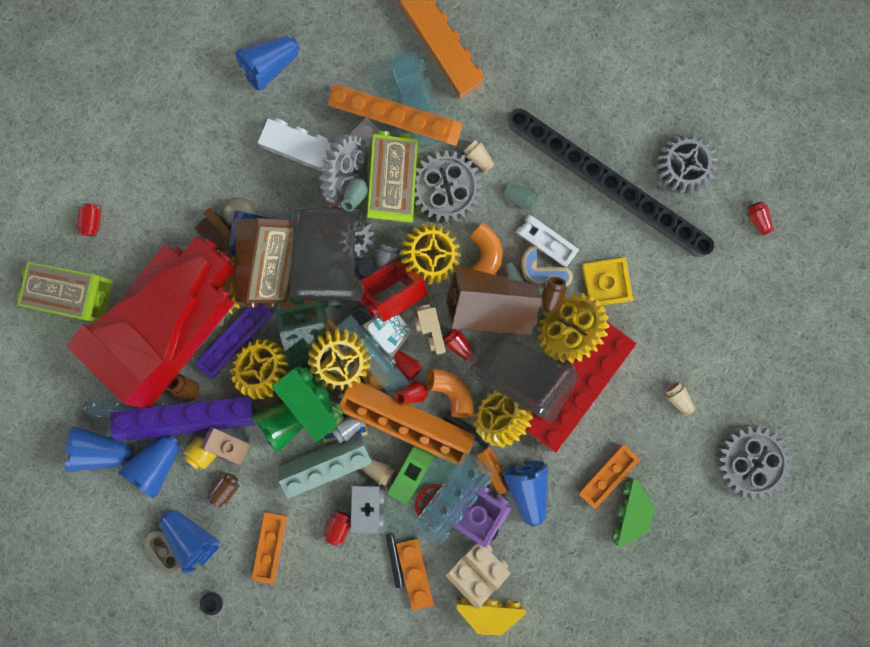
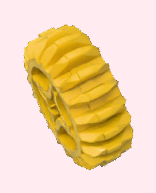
M430 223L428 227L422 224L419 229L413 228V235L408 233L405 236L408 241H403L401 244L407 250L400 251L401 255H406V258L401 260V263H408L409 265L405 270L411 271L413 269L416 271V274L424 278V281L426 279L427 284H432L433 280L437 284L441 283V277L444 280L449 279L448 273L453 274L454 272L452 266L459 265L455 258L461 256L459 252H455V249L459 248L460 245H453L452 243L456 237L452 236L449 238V229L442 232V225H438L435 229L433 223ZM423 236H427L424 248L415 250L418 240ZM436 239L443 244L445 250L438 247ZM431 250L434 254L439 255L429 258L430 256H427V253L424 252ZM416 258H420L424 262L426 270L420 267ZM446 258L442 268L434 272L437 260Z
M336 328L335 334L331 335L327 330L326 338L319 335V343L313 342L312 348L314 350H309L308 355L311 357L308 359V365L312 366L310 373L316 374V381L322 380V386L325 387L330 383L332 390L335 389L336 385H339L340 390H343L345 384L352 388V381L360 383L359 376L366 377L365 369L370 368V363L367 362L371 359L370 354L367 353L369 348L367 345H363V338L357 339V333L355 332L348 336L347 329H344L343 334H339V329ZM338 344L347 345L353 349H342ZM330 347L331 354L324 361L320 362L322 354ZM336 353L338 357H340V359L343 360V366L341 365V362H339L336 359ZM358 357L356 365L348 371V364ZM337 370L340 374H334L329 371Z
M257 339L256 343L249 342L248 348L242 347L243 352L241 354H236L238 359L232 362L235 368L230 370L231 374L234 375L231 380L236 384V389L241 391L244 396L265 400L266 395L273 397L274 389L272 386L288 374L287 370L291 369V365L288 363L290 359L286 355L285 349L280 347L278 343L267 339L264 342ZM272 355L273 357L269 359L266 357L263 359L261 356ZM252 380H254V381L259 380L260 383H259V384H250V381H252Z
M502 386L500 390L495 388L493 394L487 393L488 398L486 400L481 399L482 405L476 407L479 413L474 415L476 418L474 425L477 428L476 432L481 436L482 440L492 446L504 448L506 444L512 446L513 440L520 441L519 436L521 434L526 435V427H531L528 421L533 419L531 414L533 408L530 405L529 399L524 396L525 394L515 388Z

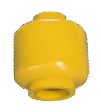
M196 436L183 451L185 454L184 460L196 470L198 468L205 469L217 457L216 454L200 448L204 441V438L201 436Z

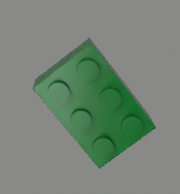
M300 365L274 384L272 388L317 443L344 419L342 414L344 412L337 403L333 404L328 398L329 393L322 385L318 386L313 380L315 376L310 373V369L307 366L304 368Z

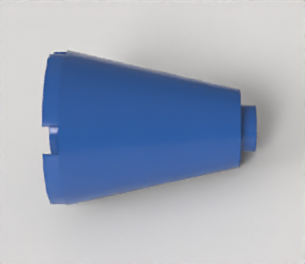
M284 36L239 49L235 52V57L239 67L244 68L246 72L244 76L252 87L257 91H261L298 56L300 48L294 38Z
M72 426L66 448L69 461H65V472L124 466L125 462L130 461L131 448H127V443L117 442L115 439Z
M171 435L157 438L121 467L118 473L154 499L158 496L180 450L177 446L179 441Z
M530 460L524 461L525 466L516 468L515 464L510 465L503 470V478L522 519L530 526H539L546 519L547 464L545 465L543 461Z
M169 510L161 516L159 526L184 574L194 572L195 565L199 563L201 566L204 565L218 551L219 547L217 545L221 544L219 539L178 510Z

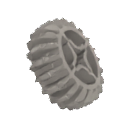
M684 133L680 138L674 136L672 142L668 140L665 143V147L660 149L659 152L662 155L657 157V161L661 162V164H658L656 169L663 170L659 174V178L666 176L667 179L664 181V185L671 182L672 186L670 189L672 191L679 186L678 191L681 194L685 189L688 194H691L694 189L698 192L702 189V186L706 187L709 185L708 180L714 178L712 172H715L718 167L712 164L716 163L718 158L711 157L715 150H708L710 142L702 144L703 137H699L696 141L695 134H691L688 138ZM681 147L691 148L687 154L674 152L675 149ZM697 154L702 158L703 167L697 160ZM690 157V164H688L690 166L684 170V164L686 163L684 161ZM671 160L677 166L676 174L671 167ZM687 173L700 175L695 180L683 179Z

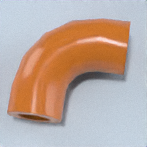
M483 222L469 237L479 247L481 252L478 262L471 269L495 275L501 266L503 250L500 239Z
M430 369L426 379L427 389L429 391L441 392L448 396L451 403L452 417H472L474 415L471 391L465 382L452 372Z

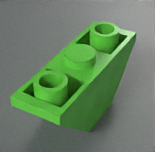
M413 446L387 494L407 505L426 473L434 454Z
M631 477L629 482L626 481L624 483L622 494L625 495L624 503L619 504L617 517H620L618 526H614L612 531V539H615L614 543L619 547L627 545L650 531L655 510L639 481Z

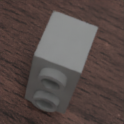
M353 484L351 532L378 533L380 527H384V513H380V504H384L385 493L384 490H380V485ZM366 503H370V507H374L370 514H366V510L362 509Z

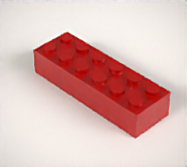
M608 321L606 322L609 324V328L603 329L608 335L600 338L604 344H596L598 351L590 350V358L585 354L582 355V362L577 358L574 359L573 364L566 360L531 405L533 408L531 412L533 419L528 421L531 427H526L525 431L555 453H557L637 344Z

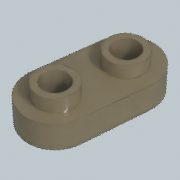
M162 530L150 533L145 540L146 549L162 571L166 573L175 572L180 566ZM156 538H160L162 540L161 545H157L155 543ZM169 556L174 557V564L168 562Z

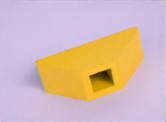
M466 597L456 601L457 610L477 634L501 636L526 613L524 605H520V601L507 600V604L498 603L496 599L488 598L478 609Z

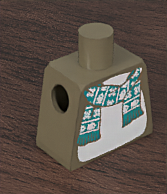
M408 307L384 323L376 316L361 323L358 328L384 359L392 358L412 332V328L408 325L407 321L414 313Z

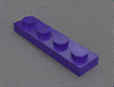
M258 303V307H248L195 364L207 376L214 379L274 313L268 307H264L263 303Z

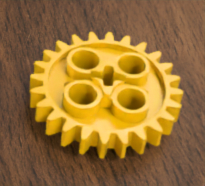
M572 293L571 299L565 295L561 309L550 311L549 313L543 312L546 319L539 320L543 327L537 328V331L541 334L537 337L541 341L540 346L549 357L551 356L555 361L559 359L562 363L568 360L573 364L575 358L582 362V355L584 354L590 358L589 351L597 352L596 344H604L600 338L608 335L603 330L609 328V324L606 322L609 317L605 313V308L597 299L594 300L591 295L586 297L581 293L578 297L575 293ZM561 320L571 327L567 328V326L564 323L558 321ZM578 328L582 333L588 334V335H587V336H584V335L580 334V333H579L577 330H575V329Z

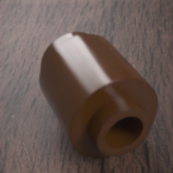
M552 276L545 282L542 292V306L545 310L556 311L562 308L567 291L566 281L563 278Z
M177 374L166 389L171 395L185 402H192L198 396L200 386L198 382L182 374Z
M222 473L209 489L207 499L213 505L220 508L224 504L226 505L240 487L237 483L239 481L238 478L231 473Z

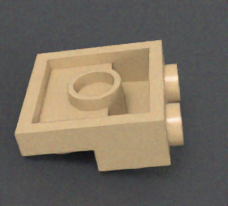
M430 305L417 307L418 317L414 318L417 332L422 331L423 336L432 334V337L428 338L431 352L436 351V355L446 353L435 307L430 308Z
M477 542L473 543L445 575L476 609L480 608L493 591L497 590L511 574L507 570V563L501 558L497 559L491 553L492 547L490 545L484 548Z

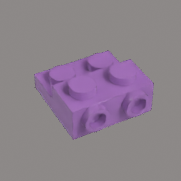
M478 482V484L470 483L447 523L486 548L498 528L503 525L512 507L508 505L509 500L504 496L497 494L495 497L489 493L490 488L481 482Z

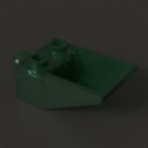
M301 287L292 288L288 294L290 302L295 306L275 310L278 330L290 371L300 365L304 368L307 366L310 369L312 366L308 365V359L311 357L308 355L309 350H314L312 343H319L318 336L321 335L326 338V331L330 332L324 303L320 300L304 303L307 295ZM317 313L318 320H312V316ZM297 319V324L291 326V320ZM330 347L324 351L320 362L324 361L331 354Z

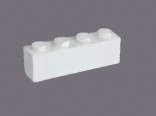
M275 118V121L267 119L258 141L261 148L321 171L320 167H323L325 164L322 158H327L325 150H331L327 138L320 135L313 137L308 135L307 130L300 127L293 129L287 126L288 123Z

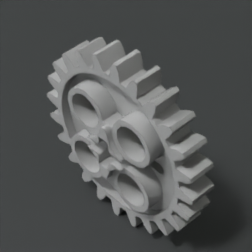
M348 133L346 135L341 134V137H335V143L330 142L331 150H325L327 158H322L325 164L323 167H320V170L323 171V175L319 177L320 180H323L320 188L325 189L322 196L327 197L326 202H329L332 206L342 208L341 203L348 182L353 179H361L364 182L366 180L367 152L369 147L365 146L366 141H363L362 137Z
M445 150L443 157H441L439 152H436L435 159L428 155V163L420 161L422 169L416 168V173L419 176H416L415 182L417 184H415V190L417 192H415L414 196L415 199L419 198V200L415 203V206L422 205L421 213L423 214L428 211V219L435 215L437 222L440 221L441 217H444L446 224H448L449 217H452L454 222H457L458 215L465 219V211L473 212L471 205L478 206V202L474 198H481L482 194L476 190L483 188V185L477 184L482 177L474 175L477 173L478 168L471 169L473 161L470 160L465 163V155L458 159L456 151L450 157L448 151ZM441 168L444 169L447 184L452 185L450 187V195L453 206L449 205L446 190L442 188ZM452 169H457L461 175L458 178H451L448 172ZM430 175H436L439 181L436 184H430L427 178ZM457 190H463L466 193V197L459 200L455 198L454 193ZM436 196H442L445 199V203L438 206L432 200Z
M745 426V433L742 429H737L738 436L729 434L731 441L723 440V443L727 446L726 449L719 448V451L723 453V457H717V460L723 462V465L717 467V469L724 471L720 478L728 479L724 485L727 487L733 486L731 492L738 493L740 491L739 494L743 498L748 494V498L754 500L756 495L758 499L763 500L764 493L772 497V489L780 492L778 484L786 485L783 477L791 476L786 472V469L793 468L792 465L787 464V460L792 459V456L785 455L789 447H781L785 440H776L777 433L772 432L769 435L768 428H764L761 431L759 426H755L753 430L751 427ZM753 441L755 443V450L750 453L748 451V444ZM769 455H772L774 458L773 464L768 466L766 459ZM752 459H756V463H758L756 467L751 462ZM737 460H741L743 463L742 469L739 471L735 469ZM756 473L761 475V480L758 484H755L753 481Z

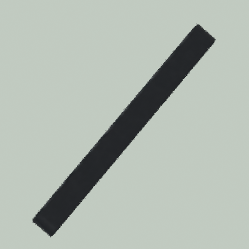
M517 108L511 112L508 126L515 134L693 256L703 257L713 251V239L526 110ZM521 117L524 120V124H515L513 118ZM538 129L541 131L542 136L536 138L531 134V131ZM557 142L560 145V149H551L549 143ZM575 154L578 157V162H570L568 155ZM586 167H594L596 169V175H589L586 171ZM605 179L613 180L615 187L608 188L605 185ZM624 191L632 194V201H627L623 197ZM642 204H648L650 206V214H646L643 212ZM661 216L668 218L669 226L661 224ZM679 229H684L687 232V239H682L679 236ZM698 241L705 244V252L698 249Z

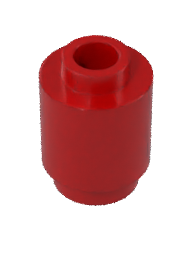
M83 203V207H78L76 229H78L79 235L96 237L97 232L100 231L102 210L97 209L96 204Z
M335 510L334 515L331 514L323 533L327 543L334 546L344 543L351 527V516L339 510Z

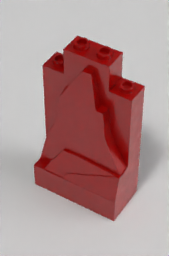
M196 236L185 251H182L177 246L171 248L164 244L118 303L92 325L87 326L83 324L66 345L123 404L151 408L235 304L229 298L230 293L222 287L235 271V266L230 263L233 259L223 251L219 253L216 250L217 245L210 239L206 238L203 240Z

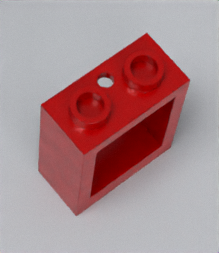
M400 257L355 283L357 290L355 296L362 306L366 305L370 314L373 317L377 316L383 323L428 296L424 278L416 274V271L413 269L406 271L405 269L409 265L406 263L402 264ZM399 280L406 286L380 303L373 298V296Z

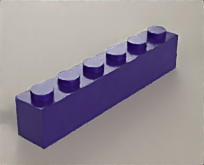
M250 397L110 412L111 435L118 442L209 431L210 427L221 430L254 426L253 404Z

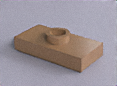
M210 427L200 448L241 465L250 444Z

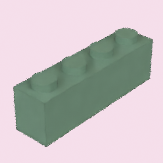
M360 432L353 435L347 442H336L279 466L278 480L289 499L372 464L370 452Z

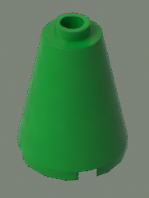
M285 403L256 412L253 415L254 420L275 453L281 451L304 428Z

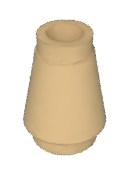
M476 139L463 151L466 154L465 157L468 160H472V163L485 173L495 165L482 142L479 143Z
M678 381L665 389L666 398L684 416L695 411L696 408L684 384Z
M371 459L372 464L360 468L377 484H383L384 486L388 485L395 470L391 469V465Z

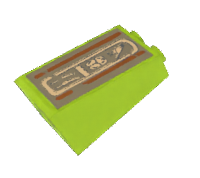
M378 130L376 134L370 135L365 180L368 185V195L363 200L362 216L413 223L418 140L412 139V135L399 133L398 137H392L390 132Z
M27 261V265L22 271V287L17 293V306L95 322L106 313L113 280L98 275Z

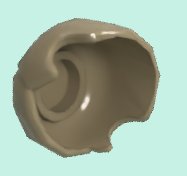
M234 198L225 205L223 220L231 230L236 232V220L256 219L258 211L252 201L246 198Z

